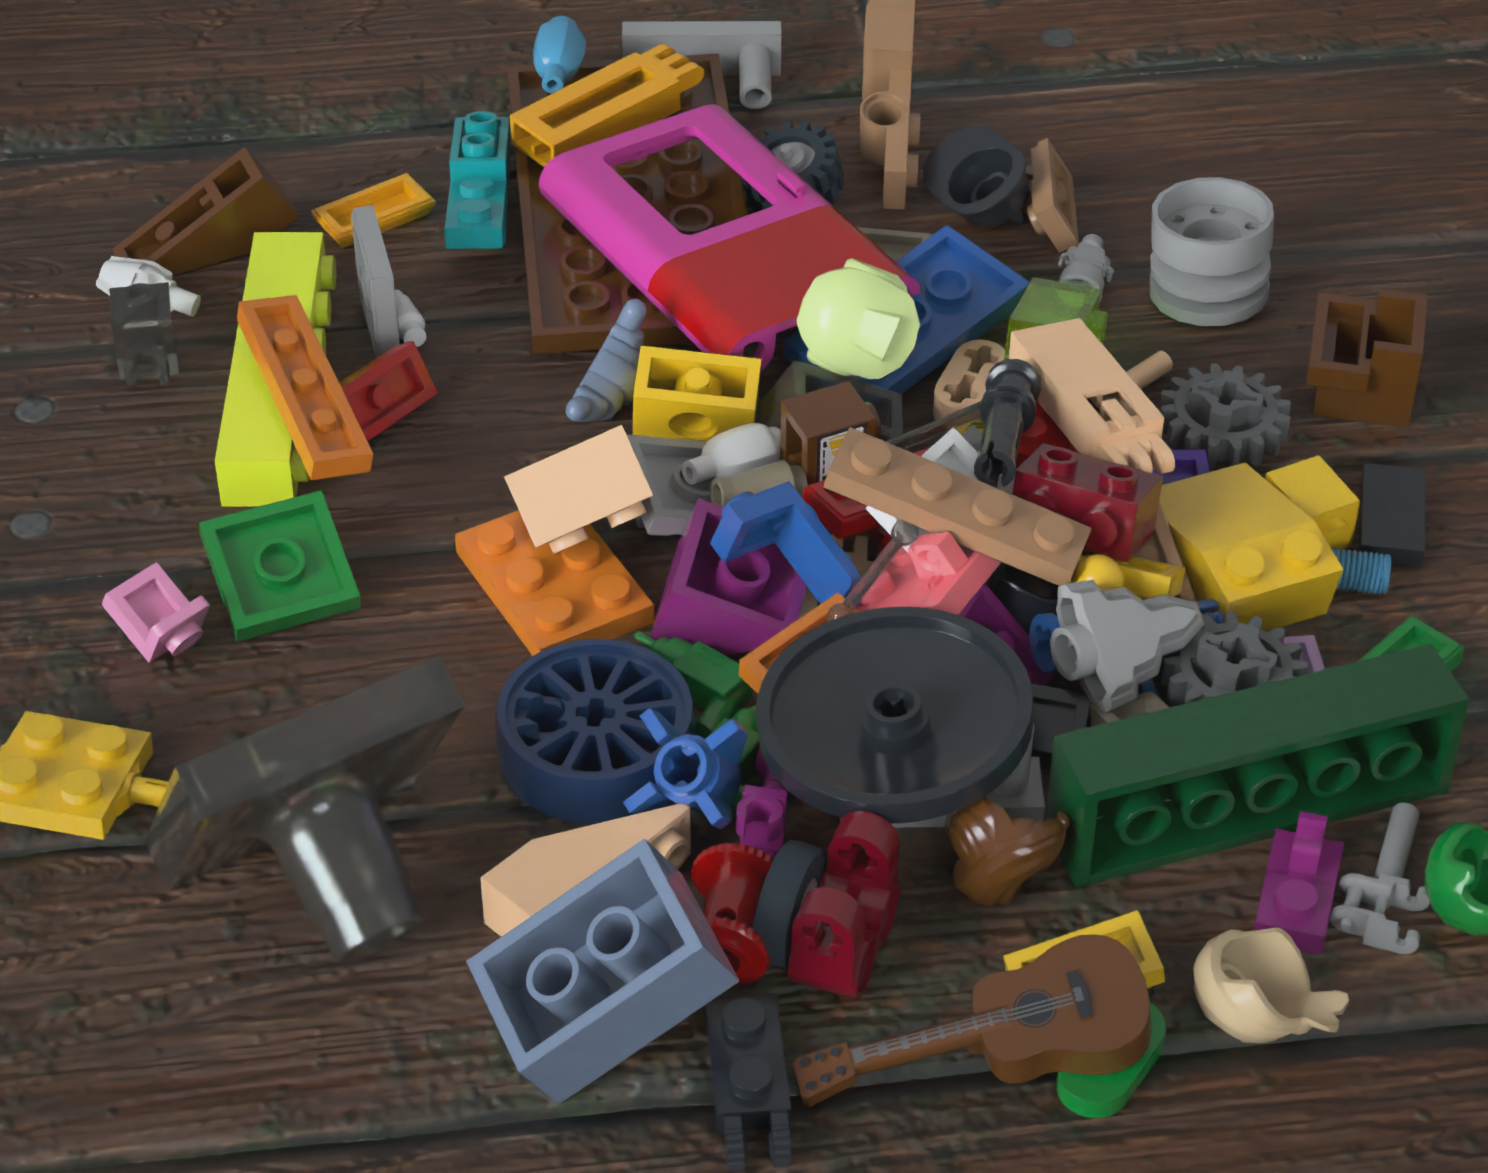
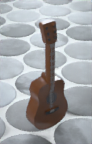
M1095 934L1079 935L1066 939L1052 946L1025 967L1016 970L999 971L981 978L973 989V1015L848 1048L847 1042L797 1057L793 1066L803 1104L811 1107L857 1084L856 1076L964 1047L974 1054L983 1053L994 1075L1006 1083H1023L1051 1072L1107 1075L1122 1071L1141 1059L1151 1042L1152 1020L1145 977L1134 956L1123 944L1115 939Z

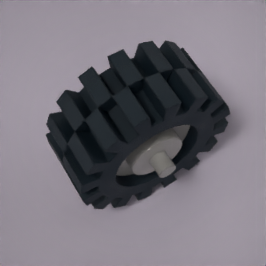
M792 121L782 122L783 130L777 132L773 125L764 128L765 138H761L757 134L754 135L824 199L835 204L839 199L838 190H843L844 173L835 139L831 133L826 135L824 127L817 125L812 130L810 122L801 121L798 128H793ZM742 178L749 204L752 205L754 212L773 206Z

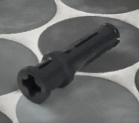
M1005 359L996 363L990 369L985 383L986 392L980 403V417L985 426L978 456L974 463V474L978 481L995 488L998 486L1000 474H1002L1001 481L1003 487L1014 479L1022 433L1029 429L1034 422L1037 412L1036 402L1042 388L1041 377L1036 368L1020 359Z

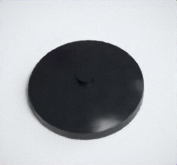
M884 607L859 611L838 617L810 630L788 646L771 665L761 683L756 704L757 729L763 757L775 778L789 792L808 805L842 818L849 812L866 811L883 817L891 824L918 822L937 818L958 811L984 798L1000 786L1019 765L1027 751L1033 731L1034 713L1031 682L1022 661L1014 650L998 635L972 620L949 612L921 607Z

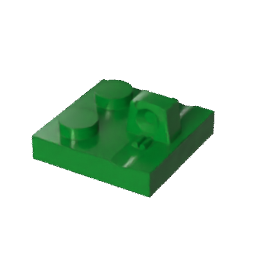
M322 490L199 522L200 537L237 642L360 608L361 596Z

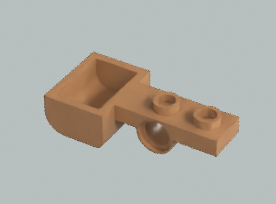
M870 0L866 6L859 150L867 161L877 165H884L883 209H905L906 187H917L919 154H908V146H919L921 113H910L915 0Z

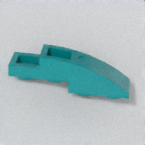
M477 111L469 113L465 117H455L449 160L451 182L444 227L445 249L503 248V245H506L508 224L510 117H497L496 114L487 111Z

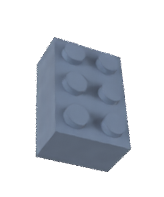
M645 838L466 961L518 1072L559 1104L740 981L683 875Z

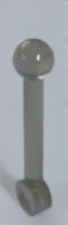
M901 519L893 525L891 529L892 539L843 603L830 607L828 621L853 613L852 611L901 547L911 545L919 535V528Z

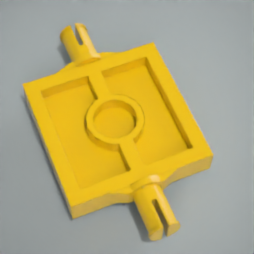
M25 711L7 742L0 747V822L104 840L116 818L135 803L172 810L178 796V784L176 781L170 782L141 777L145 766L153 754L151 732Z

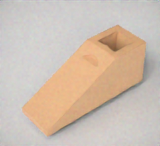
M675 804L530 840L480 877L484 924L502 937L644 838L678 870L691 854L690 808L687 805Z

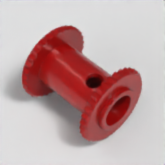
M727 843L703 850L697 856V859L694 860L691 878L694 880L693 885L697 887V891L701 892L702 897L706 898L703 914L722 948L732 952L726 956L740 980L732 987H739L759 980L768 971L770 965V956L767 954L768 950L764 947L765 942L760 939L759 933L754 932L753 921L764 880L774 858L752 846Z

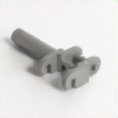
M1402 802L1394 805L1374 878L1353 873L1343 876L1339 882V890L1346 897L1344 905L1333 908L1330 914V921L1334 927L1340 931L1363 937V945L1398 954H1411L1415 952L1419 947L1420 934L1416 930H1408L1405 939L1399 938V923L1387 920L1384 914L1385 909L1394 906L1409 911H1422L1430 903L1425 887L1418 888L1417 895L1411 896L1409 894L1411 889L1410 880L1403 878L1419 819V811L1412 804ZM1360 903L1375 906L1374 912L1359 908Z

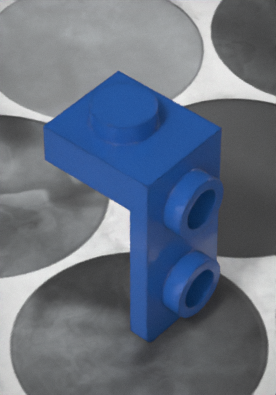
M790 481L756 494L750 491L743 492L724 506L721 512L722 519L710 542L723 562L775 543L820 604L837 592L850 602L861 582V575L855 568L851 557L842 551L819 521L815 510L803 500Z

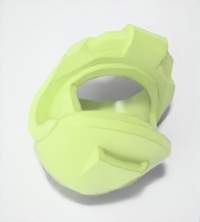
M854 258L848 259L843 268L830 270L816 276L802 299L797 318V326L801 338L809 349L806 355L808 361L844 377L853 375L867 379H881L902 367L915 347L918 330L921 326L914 300L907 293V286L900 277Z

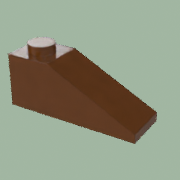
M243 147L120 242L112 251L116 257L153 261L172 272V276L251 253L254 232H283L286 227L300 216L282 186L246 147Z

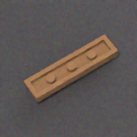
M851 427L828 470L823 485L824 488L929 532L941 533L949 531L958 544L1058 586L1070 582L1092 529L1089 526Z

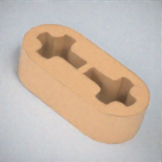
M979 339L968 341L955 351L934 390L933 415L935 421L940 426L949 430L954 427L957 430L958 426L963 422L982 420L980 417V403L986 392L985 383L988 373L996 363L1008 359L1006 350L1002 346L989 340ZM972 422L971 425L968 426L971 427L975 425V427L978 428L983 424V422Z

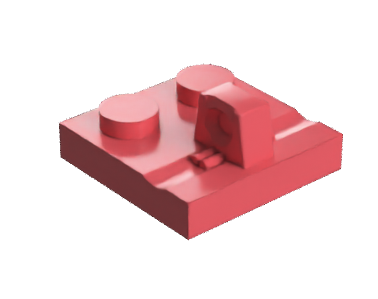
M949 531L921 534L908 548L909 553L897 541L893 543L887 551V558L872 575L864 578L859 583L855 591L856 594L849 603L858 611L884 607H921L959 615L1000 565L1001 561L958 544Z

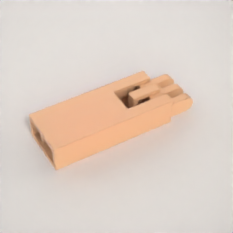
M1080 318L1011 331L1009 359H1020L1036 368L1041 377L1042 387L1037 401L1079 453L1127 465L1152 473V468L1158 474L1174 470L1175 459L1173 452L1162 440L1164 416ZM1086 398H1089L1100 409V415Z

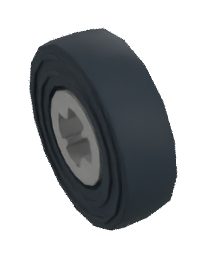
M795 840L786 842L774 858L764 880L756 907L753 928L754 932L759 933L760 939L765 942L764 948L768 950L767 954L770 956L771 966L788 969L792 947V925L806 894L812 889L818 888L823 873L827 868V853L815 845Z

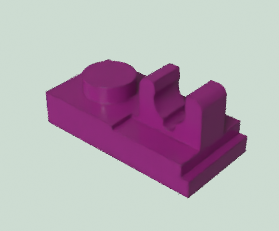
M1300 811L1296 832L1281 829L1275 830L1254 931L1281 928L1291 936L1300 951L1322 955L1344 842L1324 838L1328 816Z

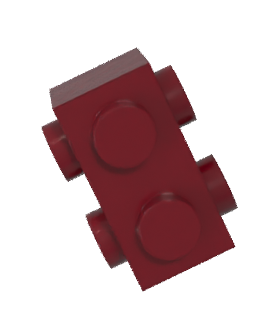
M1043 443L1016 469L1012 495L1091 527V532L1083 550L1088 551L1089 555L1100 554L1112 559L1129 562L1154 534L1163 476Z

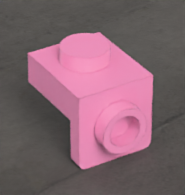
M157 562L106 593L102 602L105 610L149 663L167 651L176 656L194 645L204 633L201 626L210 608L209 603L203 596H199L189 602Z

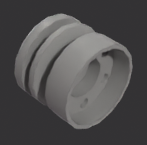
M1222 177L1194 178L1178 182L1159 193L1152 204L1151 242L1153 252L1150 255L1151 273L1149 287L1150 299L1160 312L1179 322L1197 326H1226L1245 321L1263 309L1270 293L1269 276L1271 274V262L1269 252L1272 249L1274 228L1273 203L1261 190L1245 182Z

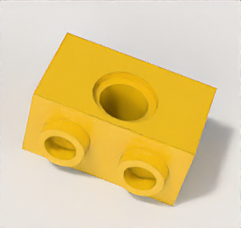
M641 346L633 395V435L708 441L726 430L755 423L761 359Z

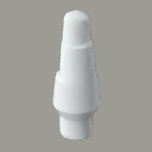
M395 290L399 338L404 343L414 341L416 347H419L426 340L425 320L409 297L404 295L402 291Z

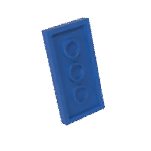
M946 225L895 261L915 278L920 287V293L911 296V298L914 300L921 326L918 330L915 347L902 367L881 379H867L853 375L844 377L808 361L806 355L809 349L801 338L799 330L784 340V358L825 388L849 381L863 401L870 402L878 412L950 359L962 344L976 340L1030 300L1031 283Z

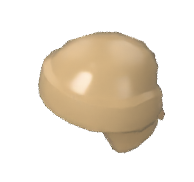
M1281 928L1255 931L1230 929L1206 943L1197 956L1193 967L1195 997L1205 1017L1223 1031L1244 1043H1266L1291 1033L1301 1035L1307 1033L1312 1027L1328 1032H1337L1339 1019L1336 1016L1343 1014L1349 1003L1348 994L1342 991H1311L1309 975L1300 950L1291 936Z

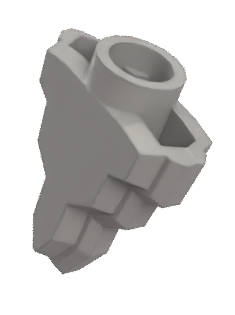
M1094 580L1063 584L1058 587L1056 612L1060 627L1056 628L1052 633L1050 640L1051 654L1060 674L1069 681L1079 679L1090 702L1098 705L1102 711L1108 712L1137 699L1138 684L1158 675L1162 657L1184 648L1205 623L1197 602L1168 595L1141 600L1126 587L1103 590Z

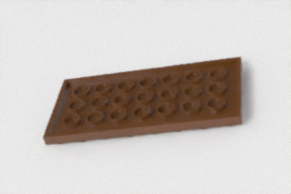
M719 54L685 56L690 62H695L704 69V76L698 85L680 93V111L666 118L711 104L721 106L729 113ZM618 60L582 62L574 78L564 84L563 88ZM534 65L507 66L511 114L551 95V93L546 92L542 88V78L536 72ZM699 138L649 154L641 160H632L611 167L682 234H696L747 216L741 176ZM514 146L533 354H562L571 351L601 349L612 327L615 325L623 306L632 299L641 300L646 306V315L640 326L641 331L644 333L643 346H681L693 343L540 193L539 179L545 167Z

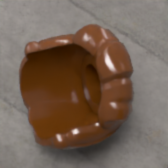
M986 796L965 808L947 814L945 820L946 837L960 858L953 869L955 887L968 896L971 902L988 908L997 904L1008 906L1016 900L1021 885L1027 878L1044 871L1057 858L1065 840L1066 829L1070 825V817L1067 813L1059 811L1056 818L1044 821H1037L1032 818H1012L1003 807L994 803Z

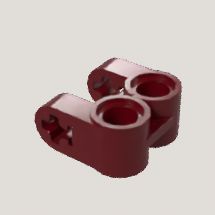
M854 811L847 813L841 818L828 848L827 868L823 873L819 886L806 894L792 925V947L788 964V980L854 1000H859L863 996L871 977L877 948L881 949L885 945L891 932L901 890L900 882L898 881L899 836L892 824L883 817L871 812Z

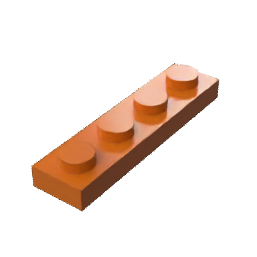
M297 295L239 301L237 321L310 479L318 480L371 472L373 452Z

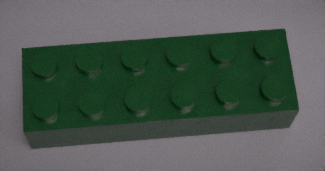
M1427 644L1403 651L1389 652L1382 656L1342 666H1331L1321 671L1293 678L1270 681L1260 686L1219 696H1209L1195 702L1154 712H1143L1133 717L1097 726L1078 728L1071 732L1054 736L1046 820L1056 818L1059 811L1067 813L1070 817V825L1066 829L1065 840L1058 855L1075 887L1078 888L1273 838L1276 829L1296 832L1300 811L1328 816L1327 823L1394 807L1398 803H1409L1448 793L1469 698L1433 645Z

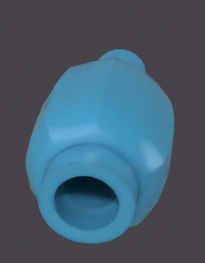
M557 16L543 23L537 32L534 44L533 64L535 70L542 78V88L551 94L561 90L564 84L574 78L581 66L587 42L582 31L574 20L566 16Z

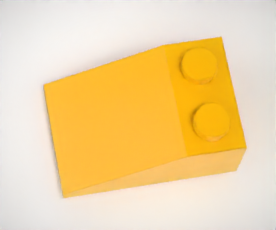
M1247 463L1162 485L1159 500L1198 601L1212 598L1219 604L1216 610H1209L1206 613L1222 610L1224 623L1228 612H1234L1238 622L1248 624L1252 618L1258 616L1262 618L1261 629L1264 631L1327 614L1343 573V567L1315 520Z

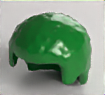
M1454 823L1443 834L1438 836L1430 850L1425 870V889L1433 910L1446 925L1470 935L1488 936V831L1477 823Z

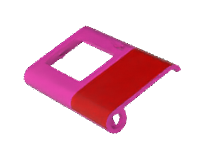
M715 104L705 105L564 152L551 159L540 175V193L703 353L743 357L744 347L749 343L758 342V349L753 358L761 359L760 373L773 358L776 333L797 326L802 299L816 276L830 270L843 268L848 259L854 258L898 275L907 286V293L910 296L920 293V287L915 278L728 112ZM699 138L773 206L702 232L686 235L670 224L611 167L632 160H641L649 154Z

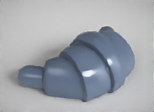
M632 299L623 306L615 325L612 327L572 399L566 405L565 413L570 420L575 422L608 420L615 416L623 405H628L633 401L640 347L643 346L644 333L641 331L640 326L646 315V306L641 300Z

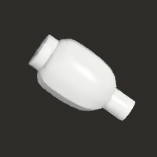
M750 423L726 430L714 436L703 446L701 456L683 462L682 473L687 483L693 485L706 480L713 481L716 477H728L779 461L781 430L774 426L767 427L760 423Z

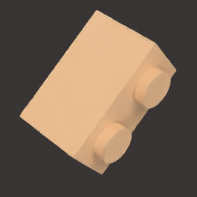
M622 425L504 477L535 548L549 543L553 554L588 539L584 526L604 517H607L611 528L647 513L642 501L653 496Z

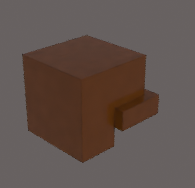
M1380 289L1377 303V300L1318 292L1306 385L1316 386L1313 415L1409 428L1423 356L1428 295Z

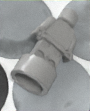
M1096 234L1086 235L1078 246L1069 247L1067 252L1061 254L1058 262L1059 267H1062L1064 264L1066 268L1059 277L1056 298L1064 309L1075 314L1089 313L1098 307L1104 290L1105 282L1103 277L1106 278L1107 282H1110L1114 273V269L1110 267V259L1105 256L1103 240Z

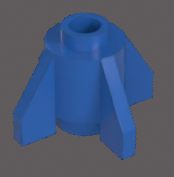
M652 708L643 712L640 718L656 742L663 747L659 751L653 772L656 784L649 781L623 801L628 811L634 815L675 804L687 805L694 812L704 813L711 825L719 829L732 822V802L739 792L741 783L739 763L748 736L743 726L739 722L730 719L704 739L697 735H681L659 712Z

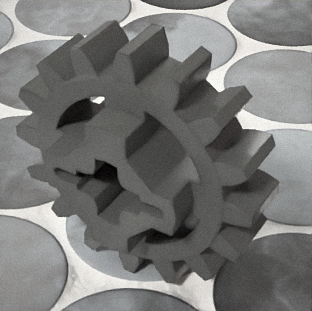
M1217 363L1211 364L1210 373L1203 374L1198 369L1192 367L1188 369L1187 380L1174 376L1170 380L1169 390H1162L1159 408L1160 413L1164 416L1162 433H1167L1166 444L1169 448L1184 446V450H1206L1210 469L1217 462L1226 461L1227 465L1231 467L1238 465L1239 461L1244 459L1257 467L1262 464L1263 453L1276 457L1279 454L1280 443L1287 442L1291 421L1289 416L1290 400L1281 399L1282 387L1280 385L1265 387V374L1261 372L1249 378L1243 374V367L1236 365L1232 371L1224 370L1222 372Z
M1228 612L1225 623L1217 624L1210 616L1203 615L1202 618L1205 625L1181 650L1165 655L1161 685L1168 687L1167 702L1169 705H1179L1195 702L1209 696H1219L1260 686L1270 681H1280L1305 675L1308 673L1309 666L1308 662L1300 660L1302 647L1299 643L1283 644L1285 629L1282 627L1266 632L1261 629V617L1255 616L1248 624L1238 622L1234 612Z

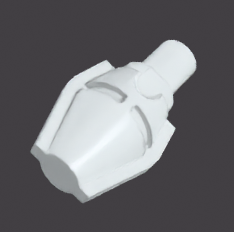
M111 256L103 264L99 277L96 280V286L130 310L152 313L153 310L160 309L166 311L168 308L193 317L201 302L200 295L177 287L176 281L172 280V272L153 261Z

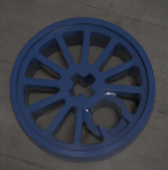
M577 640L556 645L534 655L520 665L509 677L501 691L495 716L497 755L508 784L529 806L550 817L563 821L597 824L633 815L628 811L623 801L649 781L656 784L653 772L656 757L663 747L656 742L640 718V715L647 709L652 708L659 712L681 735H696L695 706L685 679L669 661L657 653L642 646L619 640ZM643 748L648 749V750H652V751H655V752H653V753H648V752H646ZM623 762L628 765L617 769Z

